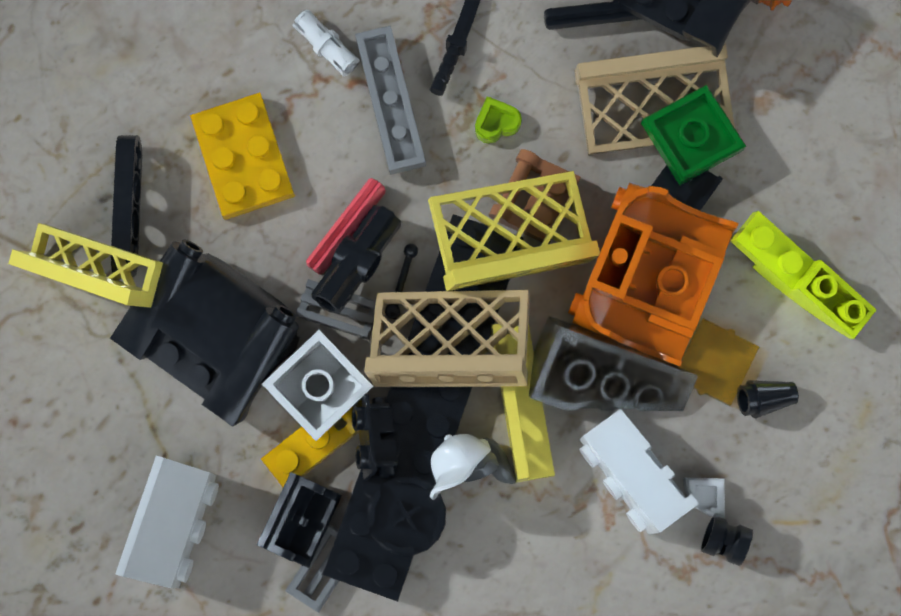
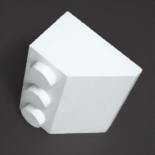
M156 455L115 574L167 588H179L181 582L186 583L193 567V559H189L194 543H200L205 532L206 521H203L202 518L206 506H212L219 488V484L215 483L217 475Z

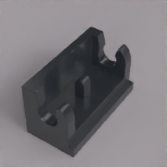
M290 472L257 545L289 561H294L309 568L342 495Z

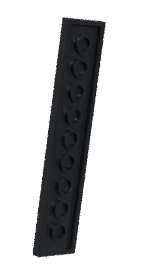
M453 214L450 223L457 227L463 217ZM467 219L461 231L480 242L488 226ZM493 230L484 246L496 254L505 253L511 242ZM447 231L448 239L452 236V233ZM456 237L451 245L454 263L469 260L475 250L458 237ZM515 245L512 251H517L521 248ZM440 251L425 292L446 291L443 279L446 272ZM479 252V254L477 255L476 259H477V258H482V257H487V256H485V255H483L482 253ZM510 279L453 291L507 290ZM467 303L457 313L469 323L484 309L477 303ZM429 304L420 314L431 323L445 309L440 304ZM489 316L475 329L486 341L491 336L492 324H495V320ZM451 317L437 331L449 341L463 326ZM416 318L408 337L409 342L425 329ZM431 334L416 349L422 355H433L443 345ZM469 334L454 348L461 355H471L481 344ZM390 387L387 401L392 405L394 432L392 434H380L381 440L395 439L398 467L395 468L394 476L379 477V471H377L368 481H363L362 469L360 470L323 572L324 576L394 601H399L414 556L396 555L379 545L372 537L367 523L368 504L374 491L386 481L398 476H417L435 486L436 482L431 469V456L444 442L446 435L454 436L457 434L473 387Z

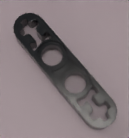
M119 135L116 140L111 246L138 254L142 144L138 135ZM111 255V270L113 274L118 268ZM138 267L130 272L132 277L136 276Z

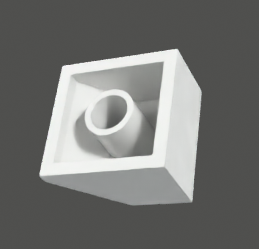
M320 330L309 338L262 383L270 394L315 441L349 411L364 394L374 387Z

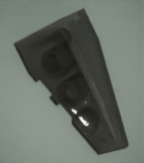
M548 316L534 350L529 397L563 410L599 408L601 411H614V408L638 409L639 411H683L698 376L585 328Z

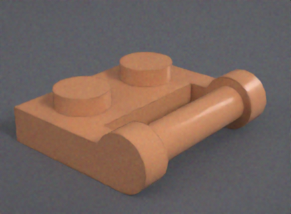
M521 149L515 159L518 164L508 183L526 180L530 171L540 174V177L570 171L541 159L529 150ZM575 174L576 181H577V185H578L581 176H578V175ZM565 182L553 184L546 194L563 207L569 198ZM545 186L537 187V189L542 192ZM517 191L511 202L515 204L520 191ZM509 193L502 194L504 198H507ZM532 195L530 196L524 208L525 212H530L537 198ZM541 202L533 217L551 228L559 213ZM499 203L494 204L488 214L489 217L494 219L502 205ZM506 208L498 222L518 231L524 220ZM528 224L523 234L540 242H543L546 234L531 224Z

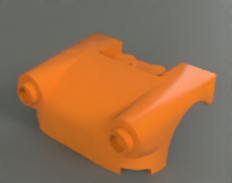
M629 183L627 189L619 187L611 208L618 211L591 273L586 290L583 295L576 292L568 314L574 316L572 324L680 367L688 342L696 330L724 261L732 234L737 229L739 223L692 208L673 198L668 190L655 186L645 188Z

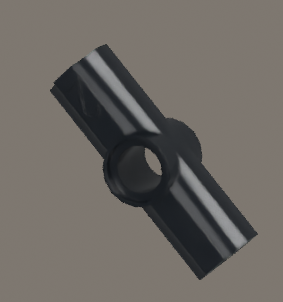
M374 205L352 236L347 235L342 240L333 255L332 265L311 293L312 298L322 308L330 313L340 314L359 285L370 280L380 264L382 252L401 227V220L395 216L394 212L384 206Z

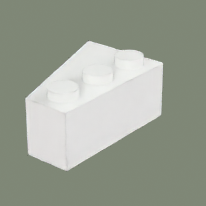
M621 409L580 438L581 443L584 445L579 449L581 454L592 468L598 465L607 477L603 480L605 487L616 500L622 497L630 508L626 515L639 532L645 529L649 535L660 533L699 504L692 494L685 497L672 479L675 477L674 472L668 465L662 466L650 450L652 448L650 443Z

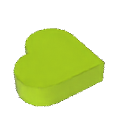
M487 96L475 123L477 138L483 143L490 144L498 141L501 136H513L521 127V113L515 107Z

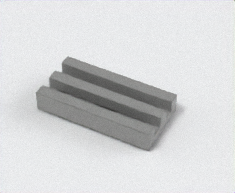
M308 279L305 293L301 297L300 307L297 308L295 315L299 318L368 340L373 327L376 301L354 294L348 303L370 309L369 314L344 307L340 313L341 315L365 322L364 328L308 311L309 305L322 308L311 295L319 282Z
M330 524L310 567L301 566L286 589L287 593L320 613L339 583L338 580L330 578L317 600L315 601L311 598L324 577L323 572L331 551L304 593L298 590V587L330 537L334 536L336 538L339 530Z

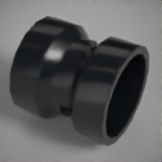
M713 515L702 540L701 552L711 556L720 554L725 556L728 562L740 566L749 551L753 529L742 525L731 526L726 519Z

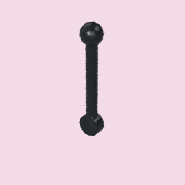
M407 244L404 247L405 259L395 292H403L412 258L418 254V247L414 244ZM388 304L386 306L385 313L388 318L396 319L399 317V304Z

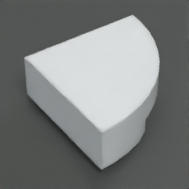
M683 478L687 496L692 494L699 504L696 506L698 510L711 517L716 515L725 518V479Z

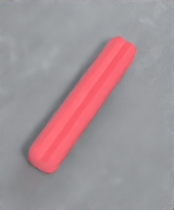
M373 178L368 179L306 260V264L311 270L320 275L324 274L331 265L333 255L342 240L347 235L352 236L368 212L374 205H377L385 194V187Z

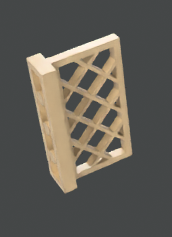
M724 43L718 57L712 55L711 47L702 46L578 63L574 72L576 85L579 87L588 155L655 146L649 136L645 139H637L626 129L637 115L642 118L649 116L642 108L653 94L668 105L675 102L658 89L664 79L675 77L686 86L676 99L677 101L683 98L689 89L693 92L699 89L694 83L702 73L716 71L719 87L713 95L716 98L720 93V106L734 126L725 60L728 58L726 43ZM695 74L691 81L685 77V75ZM659 79L655 85L648 82V80ZM639 82L650 91L639 107L621 94L628 83ZM623 84L618 91L611 86ZM602 87L614 96L603 111H600L589 102V88ZM616 99L634 111L623 127L606 115ZM591 112L598 116L594 123H592ZM602 119L619 133L611 143L596 145L594 128ZM622 135L630 140L617 142Z
M529 290L377 293L370 357H366L365 374L374 387L527 386L528 370L526 360L530 302ZM505 302H520L519 313L508 322L495 312ZM467 303H477L484 310L467 323L457 312ZM386 304H402L408 310L393 324L385 318ZM429 304H440L445 311L433 322L429 323L420 314ZM491 316L502 328L486 341L475 329ZM415 317L425 329L409 342L399 330ZM453 317L463 328L447 341L437 329ZM519 324L518 333H517V332L514 330V328ZM508 333L518 342L517 354H499L493 346ZM432 334L443 346L433 355H422L416 347ZM471 334L481 346L471 355H461L454 347ZM393 335L405 345L395 355H381L382 345Z

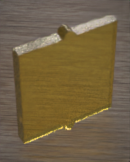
M703 318L681 360L682 364L677 368L673 378L693 387L700 396L706 394L727 406H731L737 394V389L742 384L759 346L735 335L733 329L727 331Z

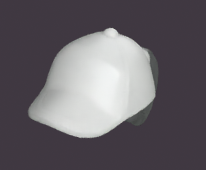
M449 434L445 436L444 442L431 456V469L436 482L430 493L432 500L436 499L442 490L455 487L462 482L479 480L490 474L500 482L507 484L516 483V477L507 455L497 442L489 438L478 439L469 434L454 436Z

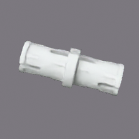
M305 10L296 17L293 28L313 46V51L318 56H323L344 77L354 71L360 60L339 40V35L334 30H329L310 10Z

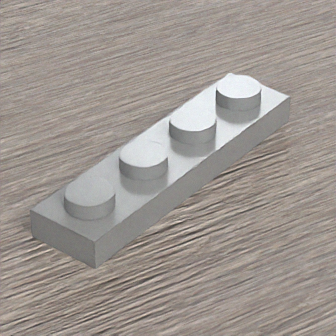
M391 25L355 34L390 175L425 167L426 161Z

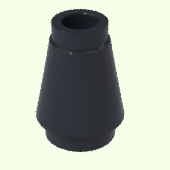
M748 380L745 385H740L737 389V403L741 413L744 416L751 415L753 418H758L797 404L799 399L797 386L792 381Z

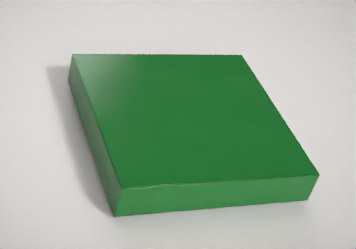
M707 85L643 118L641 125L679 185L739 154L746 148L745 143Z

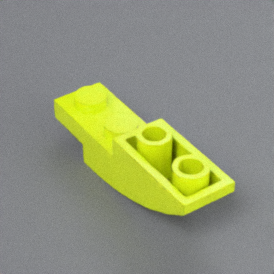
M760 211L753 212L730 240L731 243L755 263L752 268L800 307L849 339H854L876 312V309L828 265L822 260L814 261Z

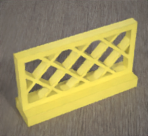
M574 171L433 196L428 199L446 275L443 276L446 291L586 264L597 258L600 254L597 240H591ZM564 182L566 184L569 198L564 207L546 195L553 184ZM545 186L542 192L537 189V187ZM525 190L537 198L529 213L511 202L517 191ZM509 193L507 198H504L500 194ZM483 197H490L502 205L493 220L475 209L477 203ZM474 199L471 205L464 202ZM541 202L559 213L551 228L533 217ZM453 203L466 212L457 227L443 219L440 205ZM506 208L524 220L516 235L497 224ZM470 215L488 226L480 242L461 231ZM564 217L576 224L579 235L578 239L567 240L555 232ZM528 224L546 234L540 246L532 247L520 239ZM493 230L511 242L505 253L496 254L484 246ZM447 231L452 233L450 239H448ZM456 237L475 249L469 260L454 263L451 245ZM551 238H552L553 240H555L556 242H558V243L548 244ZM515 245L522 249V250L512 251V250L514 249ZM479 252L482 253L483 255L487 256V257H482V258H477V259H476V257H477V255L479 254Z

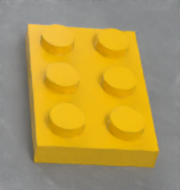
M260 92L190 115L224 220L295 197Z

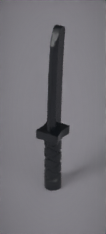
M465 0L453 35H448L446 39L447 52L429 89L435 95L443 96L447 87L446 84H448L450 75L453 73L454 66L459 59L458 57L460 55L465 56L467 51L466 40L481 0Z

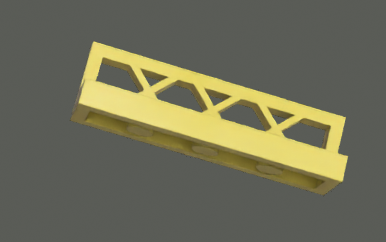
M38 223L31 252L12 249L8 263L124 305L149 308L152 306L163 262ZM49 235L55 237L60 250L49 257L44 255ZM83 245L89 260L78 267L72 252ZM112 255L118 270L107 277L101 262ZM140 265L148 267L142 288L135 285L130 273Z
M492 324L491 336L501 329L502 326ZM529 324L526 360L528 370L527 386H500L516 482L555 476ZM516 326V327L514 328V330H515L517 333H518V328H519V326ZM508 333L493 348L499 354H517L518 342Z

